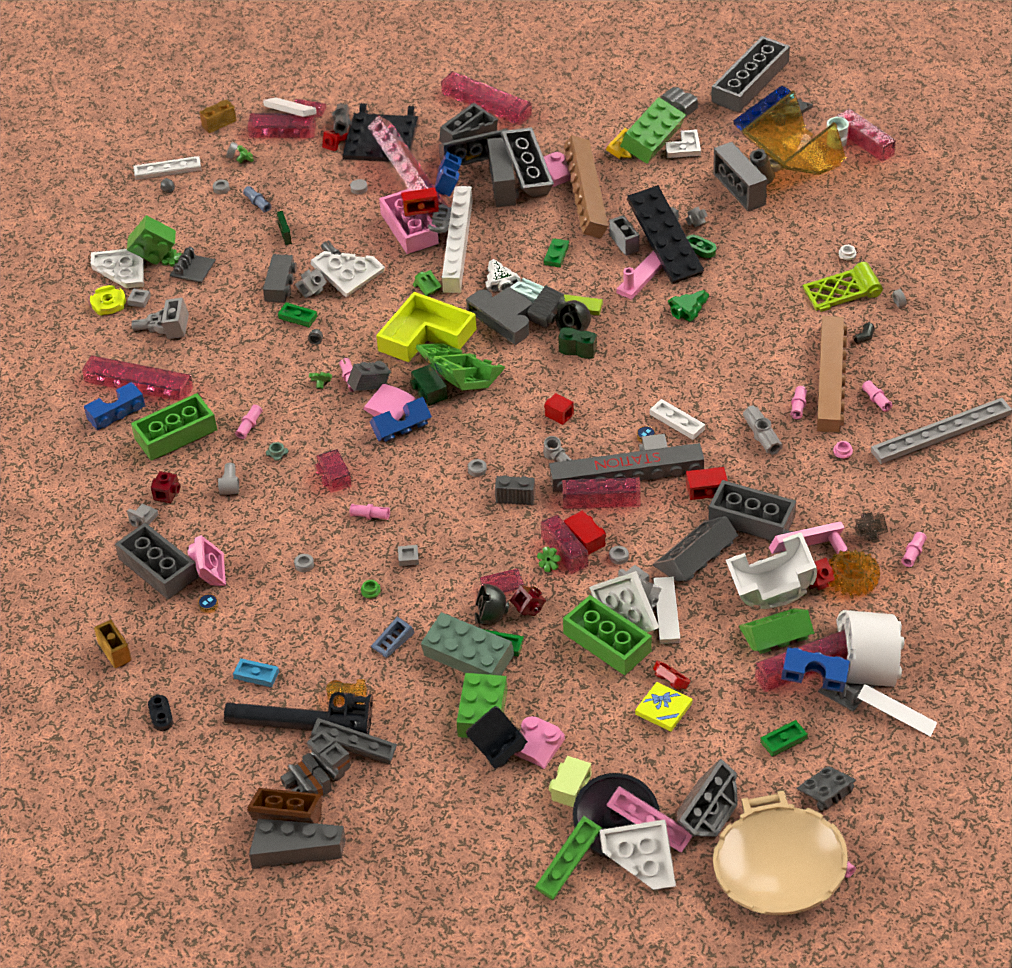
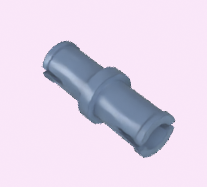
M247 186L243 190V194L251 200V203L254 206L257 205L264 213L271 209V204L251 186Z

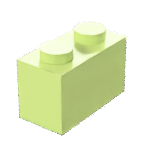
M567 756L564 763H560L556 779H552L549 791L551 792L552 801L574 807L578 793L592 776L591 763Z

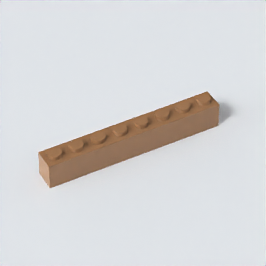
M571 135L564 144V150L582 234L602 238L608 228V222L590 141Z
M822 316L817 431L840 433V426H844V415L841 414L845 409V401H841V399H845V388H842V386H845L846 375H842V373H846V362H843V360L846 361V349L843 348H846L847 337H843V335H847V324H844V317Z

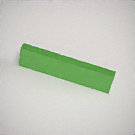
M583 816L536 884L535 889L549 899L554 900L599 835L602 827Z

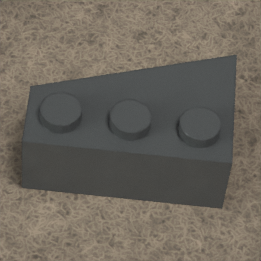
M472 103L440 127L439 141L445 143L497 131L498 119L477 104Z

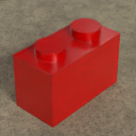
M435 187L401 192L405 216L439 212Z
M717 467L686 471V486L690 500L713 498L722 480L728 481L725 468Z
M583 510L563 520L565 535L586 556L606 546V533L602 527L599 528L593 518L588 516Z

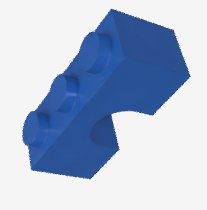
M446 152L438 167L435 189L439 194L450 197L459 180L458 170L461 166L462 158Z
M132 382L116 389L118 397L116 402L105 403L98 398L84 406L86 418L96 430L107 427L109 424L145 407L143 394Z
M418 398L403 406L406 416L404 421L395 420L390 411L373 417L369 422L377 440L388 442L394 439V435L400 432L404 435L411 432L412 427L418 426V428L427 425L432 416L424 398Z
M787 648L781 679L802 683L806 672L815 671L823 678L822 688L843 692L850 661L844 660L841 657L825 656L818 652L803 651L799 648Z

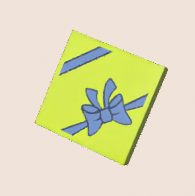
M656 682L636 708L635 715L672 732L692 705L693 699Z

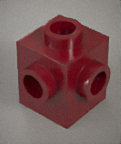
M159 471L151 483L153 500L172 503L175 495L180 492L181 488L177 474Z
M520 585L509 601L520 614L536 616L541 611L546 599L541 595L542 592L538 588Z

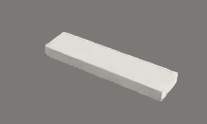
M271 98L263 100L265 107L306 117L316 114V108L284 99Z
M200 157L135 165V180L200 171Z
M674 577L654 578V585L662 588L656 605L660 644L680 643Z

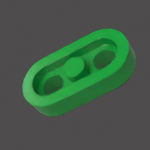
M698 235L687 236L697 255L704 258H712L716 255L715 243Z

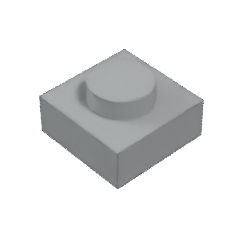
M133 289L127 299L128 305L145 308L151 297L150 291Z
M417 545L398 546L399 566L419 565Z

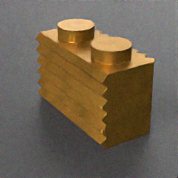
M227 99L214 104V106L206 107L199 112L202 127L208 133H212L237 121L235 107Z
M108 620L94 627L97 642L114 668H118L132 660L129 646L118 628H116L113 620Z

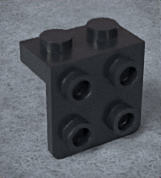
M498 706L491 708L466 730L467 737L483 753L495 770L498 767H503L513 754L522 751L528 742Z

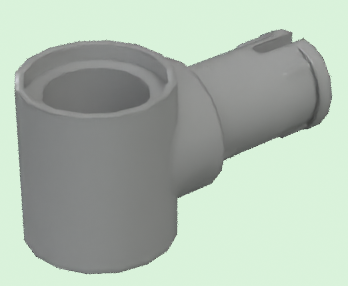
M549 436L545 439L543 449L545 458L557 462L572 460L561 447L559 438Z
M226 463L224 475L218 479L220 495L239 494V479L235 475L236 467L234 463Z

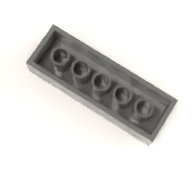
M761 36L712 85L711 102L740 112L789 62L790 46Z

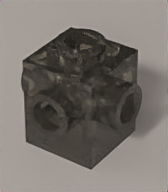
M872 511L860 514L861 518L855 519V531L861 539L873 541L879 539V535L888 532L883 513L872 514Z

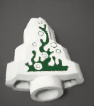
M494 259L489 261V274L486 281L488 291L501 292L521 281L517 273L503 267L498 261Z

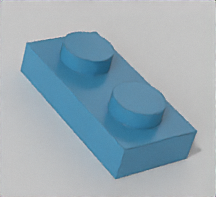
M240 658L233 672V677L237 680L272 687L279 674V667Z

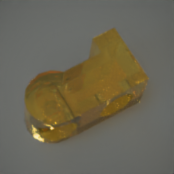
M357 679L355 684L333 680L326 686L328 700L335 692L355 693L356 696L366 697V681L364 679ZM338 697L336 704L344 705V697Z

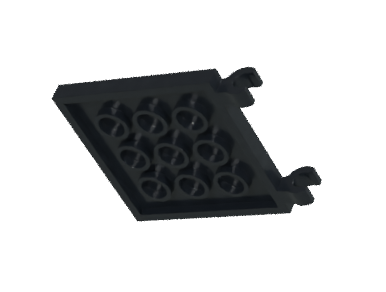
M360 103L359 113H354L342 155L343 159L408 163L419 122L418 116H415L416 113H414L415 106H408L407 116L367 114V104Z

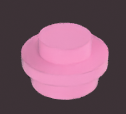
M840 441L834 446L833 452L836 457L845 459L852 455L853 449L850 443Z

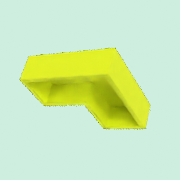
M413 292L376 335L378 351L410 362L418 352L416 345L425 344L427 340L461 349L477 330L475 313Z

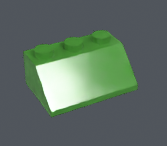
M792 608L739 625L751 649L759 651V653L771 651V647L776 645L778 647L790 645L789 641L795 639L797 641L806 640L809 638L808 635L814 634L808 610Z

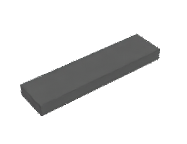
M317 718L310 738H313L324 730L335 740V743L337 742L345 750L386 764H391L397 748L395 743Z

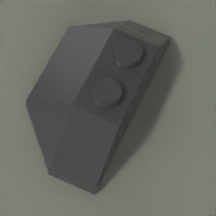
M719 759L696 782L677 810V822L692 836L717 837L738 805L737 773L722 759Z

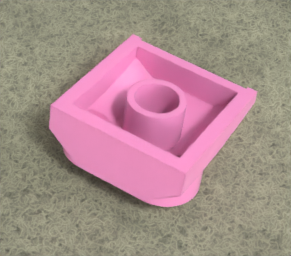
M554 152L544 156L554 183L552 187L571 179L568 164L565 162V156L562 153Z
M203 536L196 537L194 543L189 545L188 556L195 561L199 577L210 585L225 586L224 553Z
M527 717L522 721L520 732L528 742L522 751L514 755L545 769L565 740V734L551 723L537 717Z

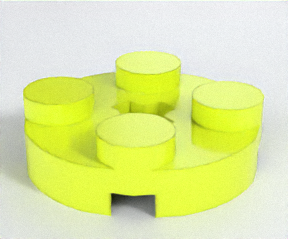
M108 285L96 289L95 294L90 296V303L92 309L98 315L112 314L124 309L126 297L121 288L115 289V286Z

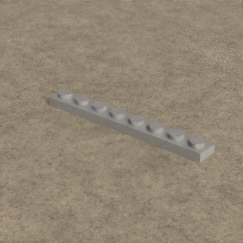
M999 398L871 446V453L882 464L1012 414V409L1003 398Z

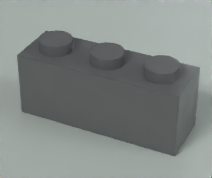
M272 255L263 287L265 302L286 303L287 296L291 294L290 284L293 285L294 283L293 273L297 272V263L294 262L293 255Z

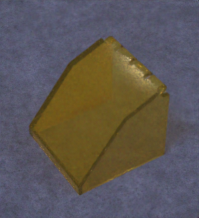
M793 90L741 130L743 136L759 149L765 150V153L785 170L821 175L841 166V163L846 158L835 122L815 137L807 128H804L805 123L796 93Z

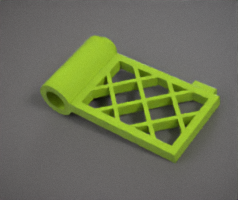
M867 262L858 263L852 270L803 285V289L815 310H820V312L829 310L832 306L864 296L875 298L883 291L881 283ZM850 276H851V278H852V281H851V282H848V281H844V280H843L844 278H847V277H850ZM828 283L836 284L834 287L826 286ZM840 285L847 286V289L845 291L842 289H838V287ZM811 288H818L819 290H818V292L816 293V292L810 291L809 289H811ZM851 288L859 290V292L856 293L849 291L851 290ZM823 290L831 292L829 296L821 293ZM835 293L843 295L840 298L833 297ZM818 298L826 300L824 303L817 304L816 302Z

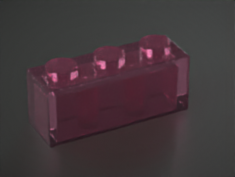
M558 514L541 522V537L550 548L557 549L556 554L561 556V562L571 574L588 567V551Z

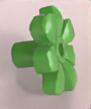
M242 145L237 147L240 155L236 160L239 163H242L245 159L251 162L254 161L251 152H248Z
M171 248L162 258V264H170L173 267L175 262L178 263V259L182 254L177 253L176 249Z
M320 372V374L309 373V378H311V381H316L317 389H323L324 382H330L332 374Z
M544 547L542 549L543 552L537 554V558L541 559L538 563L541 568L544 567L545 572L558 569L559 565L557 562L561 561V556L556 554L557 549Z

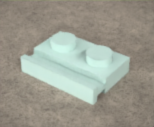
M522 278L521 282L518 281L511 288L524 295L533 303L544 286Z

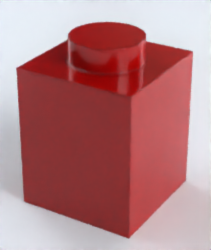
M557 393L548 398L544 404L545 416L562 425L574 415V402Z

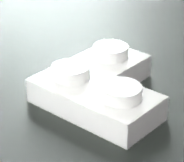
M697 130L680 131L681 141L666 142L667 158L701 156Z

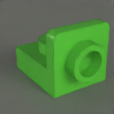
M431 270L425 273L423 271L418 273L413 282V286H419L425 296L439 291L442 287Z

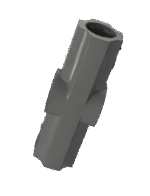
M337 104V108L331 114L334 119L333 129L341 135L347 133V128L352 123L349 118L350 108L347 104Z

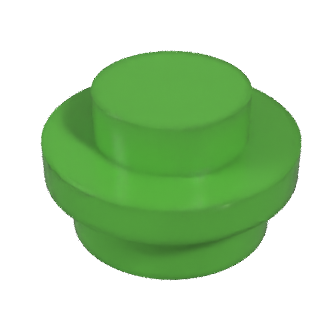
M367 580L361 587V594L365 598H375L381 592L380 585L375 580Z

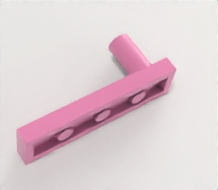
M654 250L635 270L631 267L624 269V282L617 288L618 294L632 300L662 268Z
M841 522L777 535L769 546L772 554L786 551L783 539L802 532L807 546L830 541L839 558L849 553L840 536L844 529Z
M618 786L607 803L608 807L635 824L666 820L669 845L681 853L692 837L680 824Z

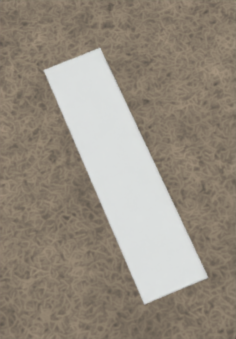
M865 684L858 696L859 699L929 736L932 735L937 722Z

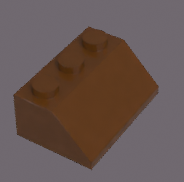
M258 788L247 806V812L253 821L269 819L318 824L322 818V794Z

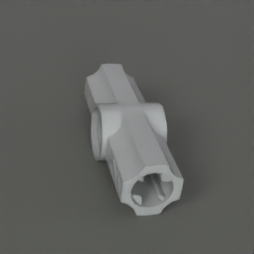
M754 405L747 407L743 412V417L754 432V438L762 444L767 453L771 455L777 454L782 449V443L771 428V421L763 416L758 407H754Z

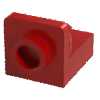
M334 129L324 131L322 148L337 151L338 143L347 139L348 133L341 135L336 133Z

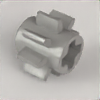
M696 207L687 212L688 217L685 219L688 225L693 224L694 228L706 222L704 218L708 215L705 209L700 210L699 207Z

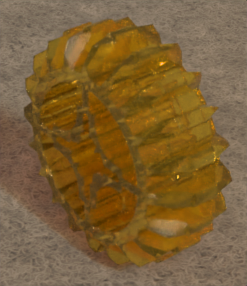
M847 548L845 552L840 550L838 554H833V557L828 561L835 580L829 582L830 587H834L835 592L841 590L842 596L845 593H849L851 597L856 593L859 597L861 592L867 595L868 591L873 592L874 587H877L879 583L880 566L876 558H872L871 553L865 554L864 550L857 552L856 548L854 551H850Z

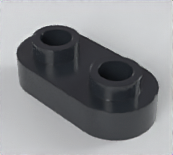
M164 695L151 697L148 701V708L153 727L158 731L170 729L173 725V717L167 697Z

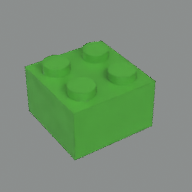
M146 215L128 236L127 251L157 265L174 246L176 230Z

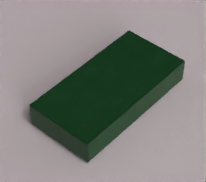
M283 210L278 211L276 215L285 245H290L292 240Z

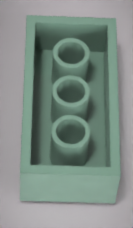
M442 612L421 642L424 656L463 673L502 675L514 656L511 641Z

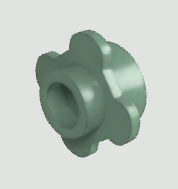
M280 442L272 443L269 446V450L266 451V455L273 457L275 461L281 460L283 455L288 454V449L284 448V445Z

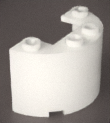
M802 532L783 539L786 551L783 553L775 554L772 557L759 560L750 565L745 553L726 560L739 596L744 603L751 607L758 605L761 609L784 606L802 597L807 592L806 588L814 584L817 568Z
M842 610L836 622L838 635L846 636L848 647L846 660H849L850 663L846 683L895 687L897 678L900 679L902 674L900 659L901 649L904 647V637H901L900 634L901 621H898L894 614Z

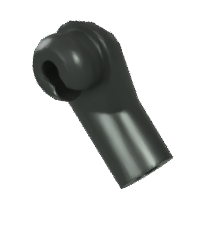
M870 322L865 323L862 333L853 336L854 341L858 344L872 339L875 331L874 325Z

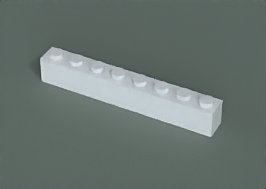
M455 186L442 273L443 293H461L473 202L472 187Z

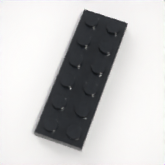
M659 185L628 195L627 201L670 282L674 284L704 273L703 266Z

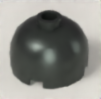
M571 300L557 307L558 312L555 315V320L560 331L562 328H570L574 325L578 331H586L591 323V315L584 303Z
M484 583V586L480 587L475 606H478L479 614L475 613V621L480 624H494L500 621L504 614L508 613L509 602H506V596L499 587Z

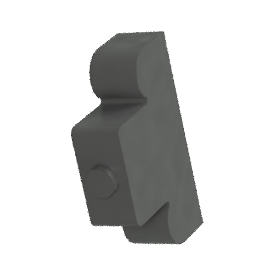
M511 287L504 289L494 297H492L491 292L488 290H479L466 298L467 311L475 313L477 319L514 345H517L529 336L527 311L533 303Z

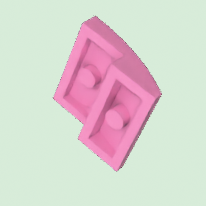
M382 384L363 409L374 417L390 411L392 417L399 421L405 414L403 406L416 400V398L401 389Z

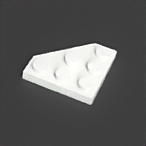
M127 249L91 253V267L94 271L126 289L144 287L143 258L127 251Z
M327 251L317 255L310 263L345 297H348L384 272L385 269L374 256L356 257L355 254L347 253L336 255Z
M636 571L589 587L594 598L645 632L659 628Z
M666 820L600 830L603 853L653 890L676 887Z

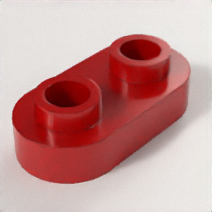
M656 661L652 668L657 677L663 680L667 679L671 682L670 685L677 690L687 689L691 682L689 678L664 662Z

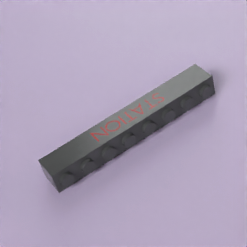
M700 443L554 462L549 463L550 479L553 492H564L566 490L584 489L594 486L601 487L632 481L639 482L647 479H660L662 477L684 475L686 471L704 469V456Z

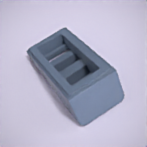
M397 616L371 647L387 658L415 632L412 626ZM389 639L393 643L389 644L388 642H386V640ZM381 644L388 647L386 651L380 647Z

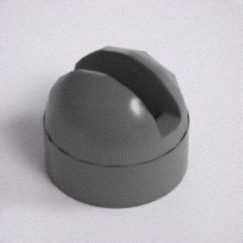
M165 178L161 182L160 189L170 193L175 189L174 182Z
M313 329L308 335V341L311 344H320L322 342V332L319 329Z

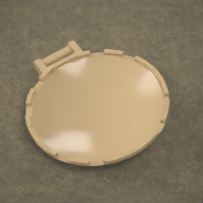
M784 790L778 791L774 795L749 800L748 798L741 799L744 813L740 815V819L732 825L729 824L723 830L720 840L714 848V871L717 881L724 892L739 905L768 915H789L804 912L827 900L842 883L848 864L846 843L838 828L833 823L831 824L825 820L822 814L807 808V810L795 808L793 804H788Z

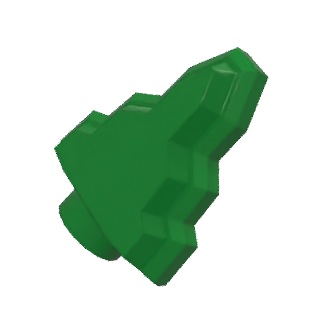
M701 290L692 295L684 294L680 297H672L668 300L672 315L678 320L681 318L688 322L698 317L701 306L707 302L709 293Z

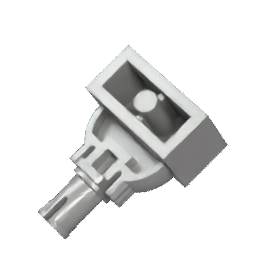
M183 297L166 300L164 309L157 313L149 314L146 319L132 320L133 331L149 329L150 333L166 334L168 339L185 337L189 312Z

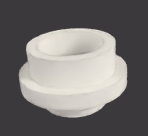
M844 245L839 250V257L843 260H853L856 257V250L852 245Z

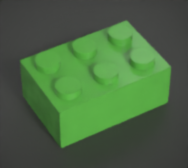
M465 673L456 722L458 737L468 738L466 730L494 706H498L504 713L508 691L507 676Z

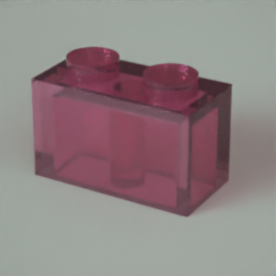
M338 449L316 455L317 464H315V469L318 475H322L321 481L324 488L327 487L329 492L332 493L352 486L350 473Z

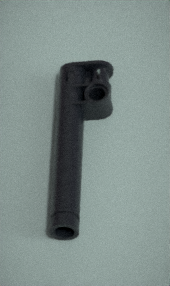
M335 692L330 696L328 711L227 702L224 708V722L312 731L317 718L369 735L373 710V694H368L365 697L356 696L355 693ZM340 696H343L345 699L342 707L336 705V700Z

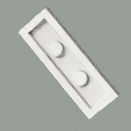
M662 399L650 408L651 416L692 440L705 430L704 423Z

